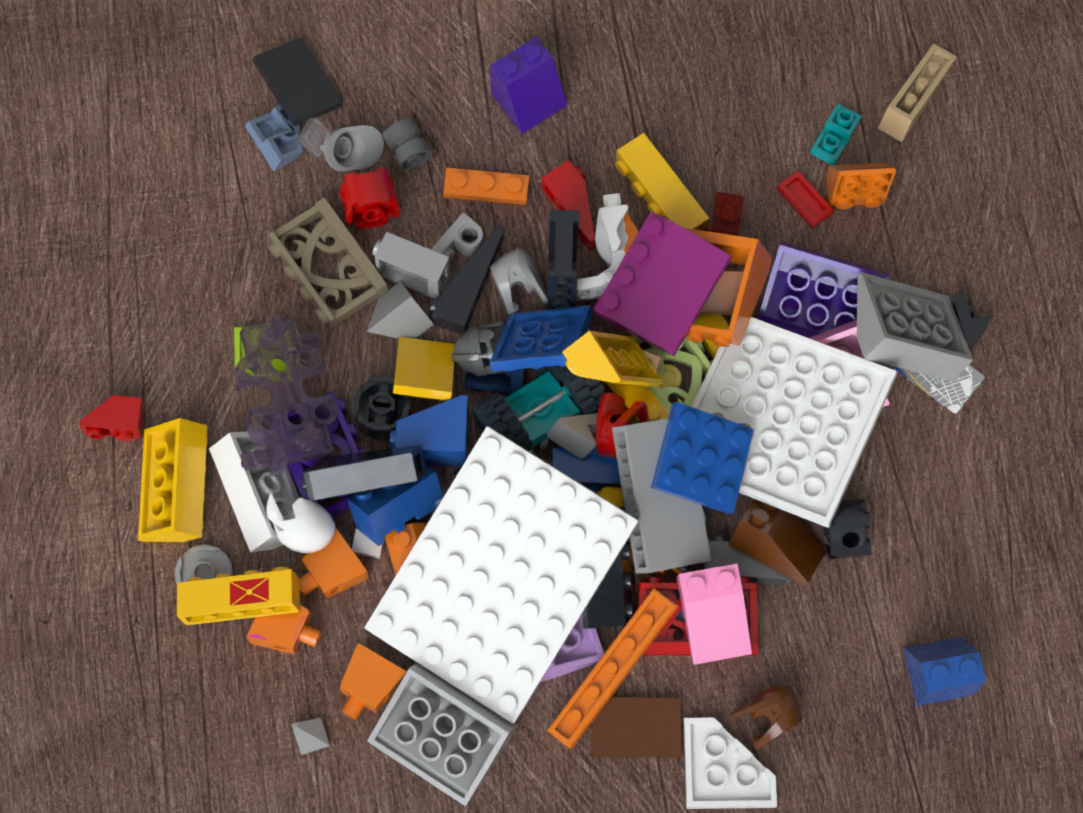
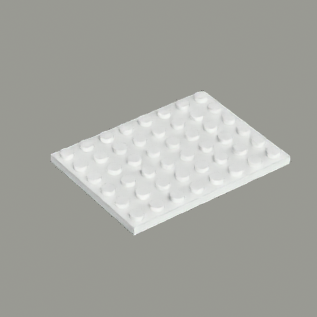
M487 426L372 614L365 629L514 724L639 520Z

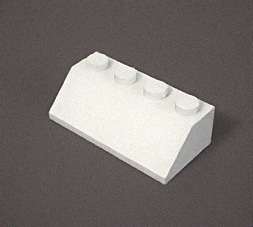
M272 429L228 433L209 450L250 552H257L280 547L283 544L277 537L273 522L267 518L269 494L273 495L284 519H290L289 513L293 509V503L299 499V495Z

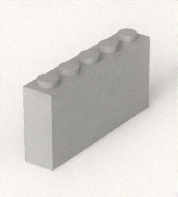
M668 418L612 427L625 511L639 520L630 535L636 573H653L711 561V544L707 538L706 514L702 505L651 488Z

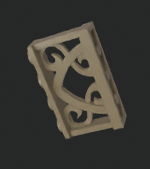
M325 197L317 201L315 206L274 232L268 233L270 243L267 246L276 259L280 257L285 263L283 269L291 281L297 280L301 286L298 290L307 303L312 301L317 308L314 310V313L321 324L327 323L331 329L388 291L384 279ZM320 217L321 221L315 226L311 234L302 229ZM291 235H301L307 239L306 244L300 240L292 241L298 245L296 251L292 252L285 247V241ZM328 237L335 239V243L332 246H326L319 242L322 239L326 243ZM315 248L329 254L342 251L346 253L338 268L340 280L323 278L311 273ZM302 259L301 269L298 267L294 260ZM353 266L356 272L353 274L348 273L350 279H346L344 275L345 268ZM313 286L322 289L319 295ZM368 286L371 288L352 300V290ZM339 291H344L346 294L344 306L340 309L329 308L326 304V298L333 296L337 303L340 298Z

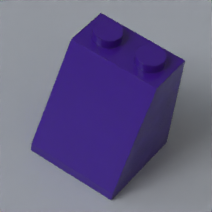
M537 36L490 65L491 94L522 135L567 106L553 58Z

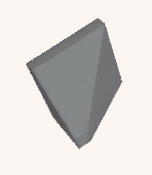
M321 718L291 724L301 755L330 746Z

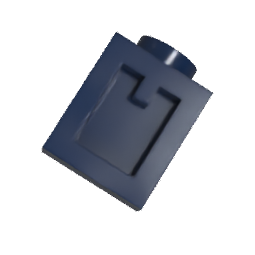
M516 369L506 372V374L498 373L487 376H476V374L467 372L465 387L478 392L491 390L499 391L504 395H511L523 387L525 369Z

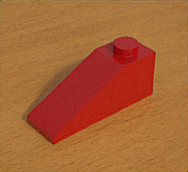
M567 160L541 178V189L557 210L579 211L578 237L587 249L592 251L595 247V235L585 183L586 177L579 166L574 167Z

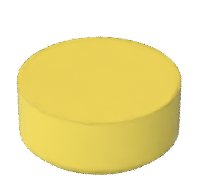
M664 364V374L662 377L664 385L659 387L660 389L680 387L682 377L677 367L671 364Z

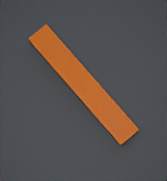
M653 588L547 731L568 748L573 749L679 606Z

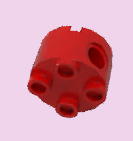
M378 168L373 172L363 174L352 172L344 177L345 182L341 185L339 192L345 211V218L349 226L354 223L356 229H373L388 224V218L391 216L394 217V220L399 216L401 208L394 180L386 168Z

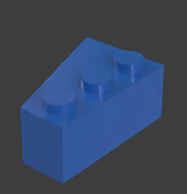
M425 465L427 473L418 481L356 492L355 495L348 497L347 500L356 528L376 545L380 546L385 542L384 536L393 530L397 533L405 529L404 523L413 517L419 520L436 509V502L444 497L436 472L427 465Z

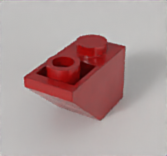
M113 395L81 419L80 427L83 433L87 434V437L93 439H103L104 436H113L117 440L125 442L133 441V438L141 439L146 406L141 397Z

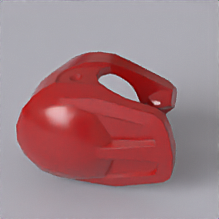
M604 393L602 395L595 431V447L602 457L617 458L612 427L630 425V419L634 415L639 419L640 423L649 421L647 405L644 401H635L626 410L625 400L616 393Z

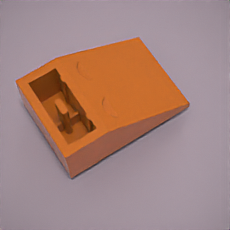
M885 162L829 165L826 174L829 204L831 207H837L838 209H849L856 205L875 208L884 204L893 182L896 168Z

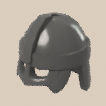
M499 321L470 327L455 342L453 353L451 354L452 361H456L461 369L471 374H476V376H487L504 372H493L490 365V360L505 327L504 322Z

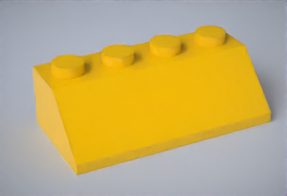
M588 331L562 351L567 359L565 361L566 366L574 375L619 384L661 387L664 385V382L634 337Z
M178 418L144 429L138 541L186 542L202 537L206 447L208 443L207 425Z

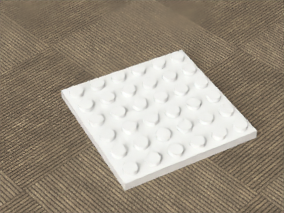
M751 317L740 346L730 344V347H719L692 407L754 429L739 493L829 528L895 381L897 371Z

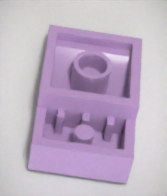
M582 615L541 682L596 664L604 655L596 628L583 629Z

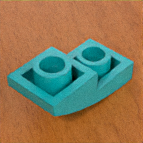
M837 104L826 121L824 129L814 143L810 154L830 165H835L862 116Z

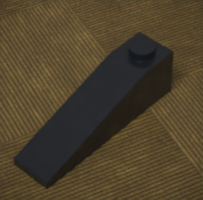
M499 225L446 285L439 299L434 298L429 311L432 314L434 325L461 335L467 331L491 272L490 266L495 262L505 238L504 226Z

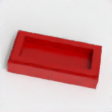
M799 170L777 186L776 190L812 230L834 214V209Z

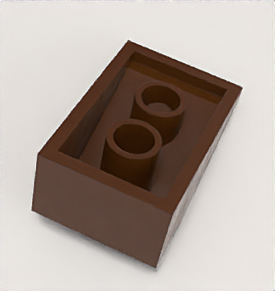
M753 499L741 518L728 544L807 587L826 553L825 549L796 515Z

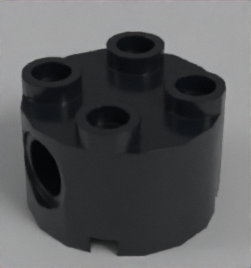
M372 377L368 379V382L363 385L361 384L353 399L355 419L360 431L370 438L390 440V431H396V421L412 415L410 396L393 393L394 378Z
M864 499L841 500L830 527L823 526V533L827 541L825 548L829 560L871 555L870 538H867L866 529H870L871 526L869 511H866Z

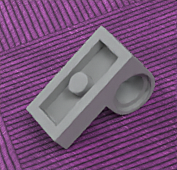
M462 213L431 250L448 256L449 262L455 254V249L465 256H473L483 244L482 229L469 216ZM471 235L476 237V241L467 243L463 238Z

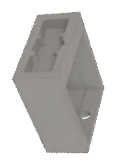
M386 232L383 240L378 239L374 246V265H376V269L383 279L396 284L401 281L410 290L433 299L435 297L439 299L442 290L450 279L448 256Z

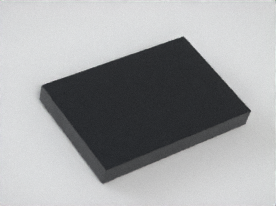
M302 38L254 56V65L293 127L341 107L342 101Z

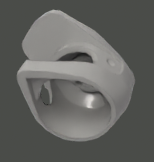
M517 247L515 250L505 253L490 266L493 279L508 316L519 311V306L512 301L511 288L515 285L522 286L527 294L534 291L541 302L547 304L548 295L539 277L537 266L530 255L523 249Z

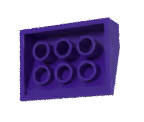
M781 241L757 319L810 338L857 320L858 275L861 272L889 279V273Z

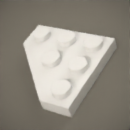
M684 718L686 809L777 807L776 776L768 768H765L744 745L733 738L715 718Z

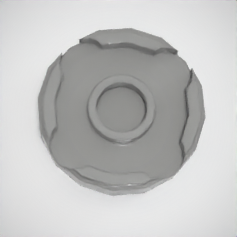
M207 544L193 546L177 560L174 571L176 584L178 582H187V579L192 577L212 579L218 574L234 576L232 563L228 556L218 547Z

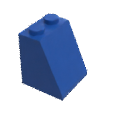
M467 395L458 396L396 421V431H390V448L421 445L425 465L460 467L467 460Z
M962 637L903 649L917 706L975 695L986 682L979 651Z

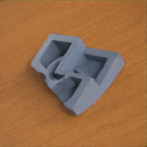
M280 105L275 106L270 113L249 120L245 125L273 172L291 163L303 153L302 141L298 137L300 126L296 125L293 127Z

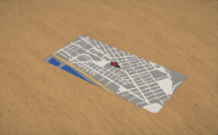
M970 365L953 381L893 367L953 413H957L985 378L983 374Z

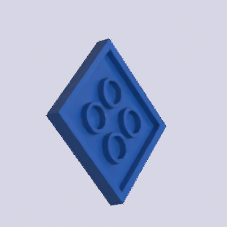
M591 305L510 314L490 360L492 371L511 372L516 369H540L557 365L561 367L566 366L565 361L567 359L562 351L587 333L593 317Z
M679 402L672 403L651 488L726 514H733L754 429Z

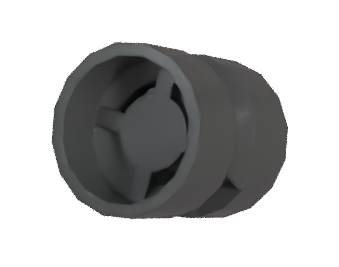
M413 118L397 121L383 133V138L389 149L396 152L393 157L402 171L411 170L422 165L432 155L426 140L420 138L422 135Z

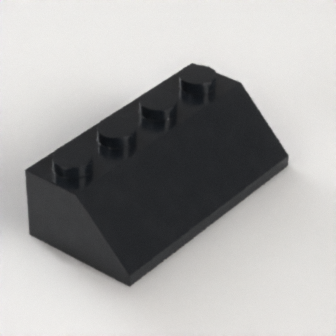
M624 506V507H618V508L622 509L623 511H625V506ZM629 538L582 613L583 629L626 626L637 611L636 603L632 601L631 589L635 587V575L633 571H630V560L633 559Z

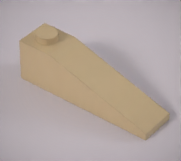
M933 43L888 106L878 129L902 142L941 84L957 56Z

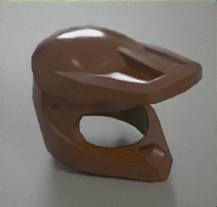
M790 685L769 687L730 713L732 719L751 713L753 720L761 716H766L770 719L771 726L763 736L757 735L752 739L757 751L803 720L798 699Z

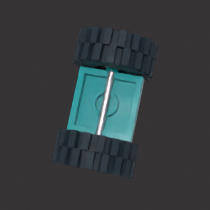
M547 366V373L508 397L504 398L498 392L494 393L473 406L471 410L477 425L481 429V433L489 426L527 451L533 450L534 454L535 449L533 446L548 438L546 433L560 418L598 413L602 395L606 393L604 391L605 388L599 380L574 375L567 366Z

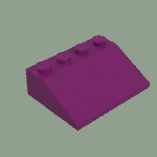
M651 211L593 310L603 321L675 356L732 257L675 222Z

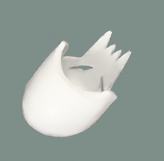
M269 494L267 518L273 522L277 537L283 545L292 551L313 553L322 550L330 543L335 535V523L331 515L315 501L299 498L292 505L293 509L289 513L290 519H284L273 495Z

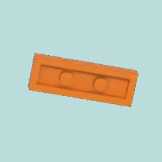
M446 168L443 197L527 205L529 175Z

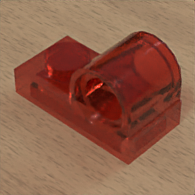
M716 192L710 232L739 235L744 196Z

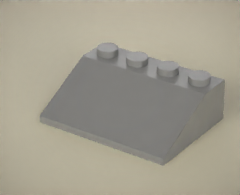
M863 272L858 275L857 340L864 359L953 381L973 361L949 296Z
M416 663L406 672L367 742L464 806H467L503 752L518 724H512L421 664Z

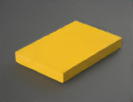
M399 337L393 393L446 401L451 400L454 361H452L451 354L453 353L454 344Z

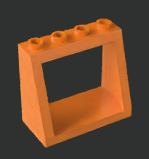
M685 228L732 257L729 263L745 265L729 330L693 324L686 335V339L697 343L709 340L721 347H730V344L740 346L769 273L772 257L758 239Z

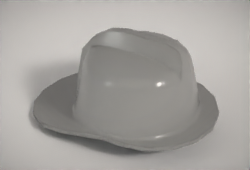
M368 125L349 126L332 130L326 136L324 144L320 145V149L324 152L329 166L336 171L343 172L373 166L380 159L384 148L383 137L380 132Z

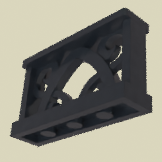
M550 210L548 262H554V270H549L547 310L576 307L578 271H572V262L576 263L579 228V211Z

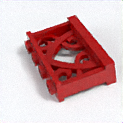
M657 577L645 578V583H639L638 608L653 588L666 595L669 600L679 607L642 656H691L686 625L675 619L680 611L683 610L681 599L677 600L673 591H679L677 578H674V583H662V578ZM740 578L743 596L747 602L746 616L748 617V630L752 654L745 656L758 655L757 583H750V578ZM670 625L677 626L684 631V637L681 640L673 638V632L677 630L669 629Z

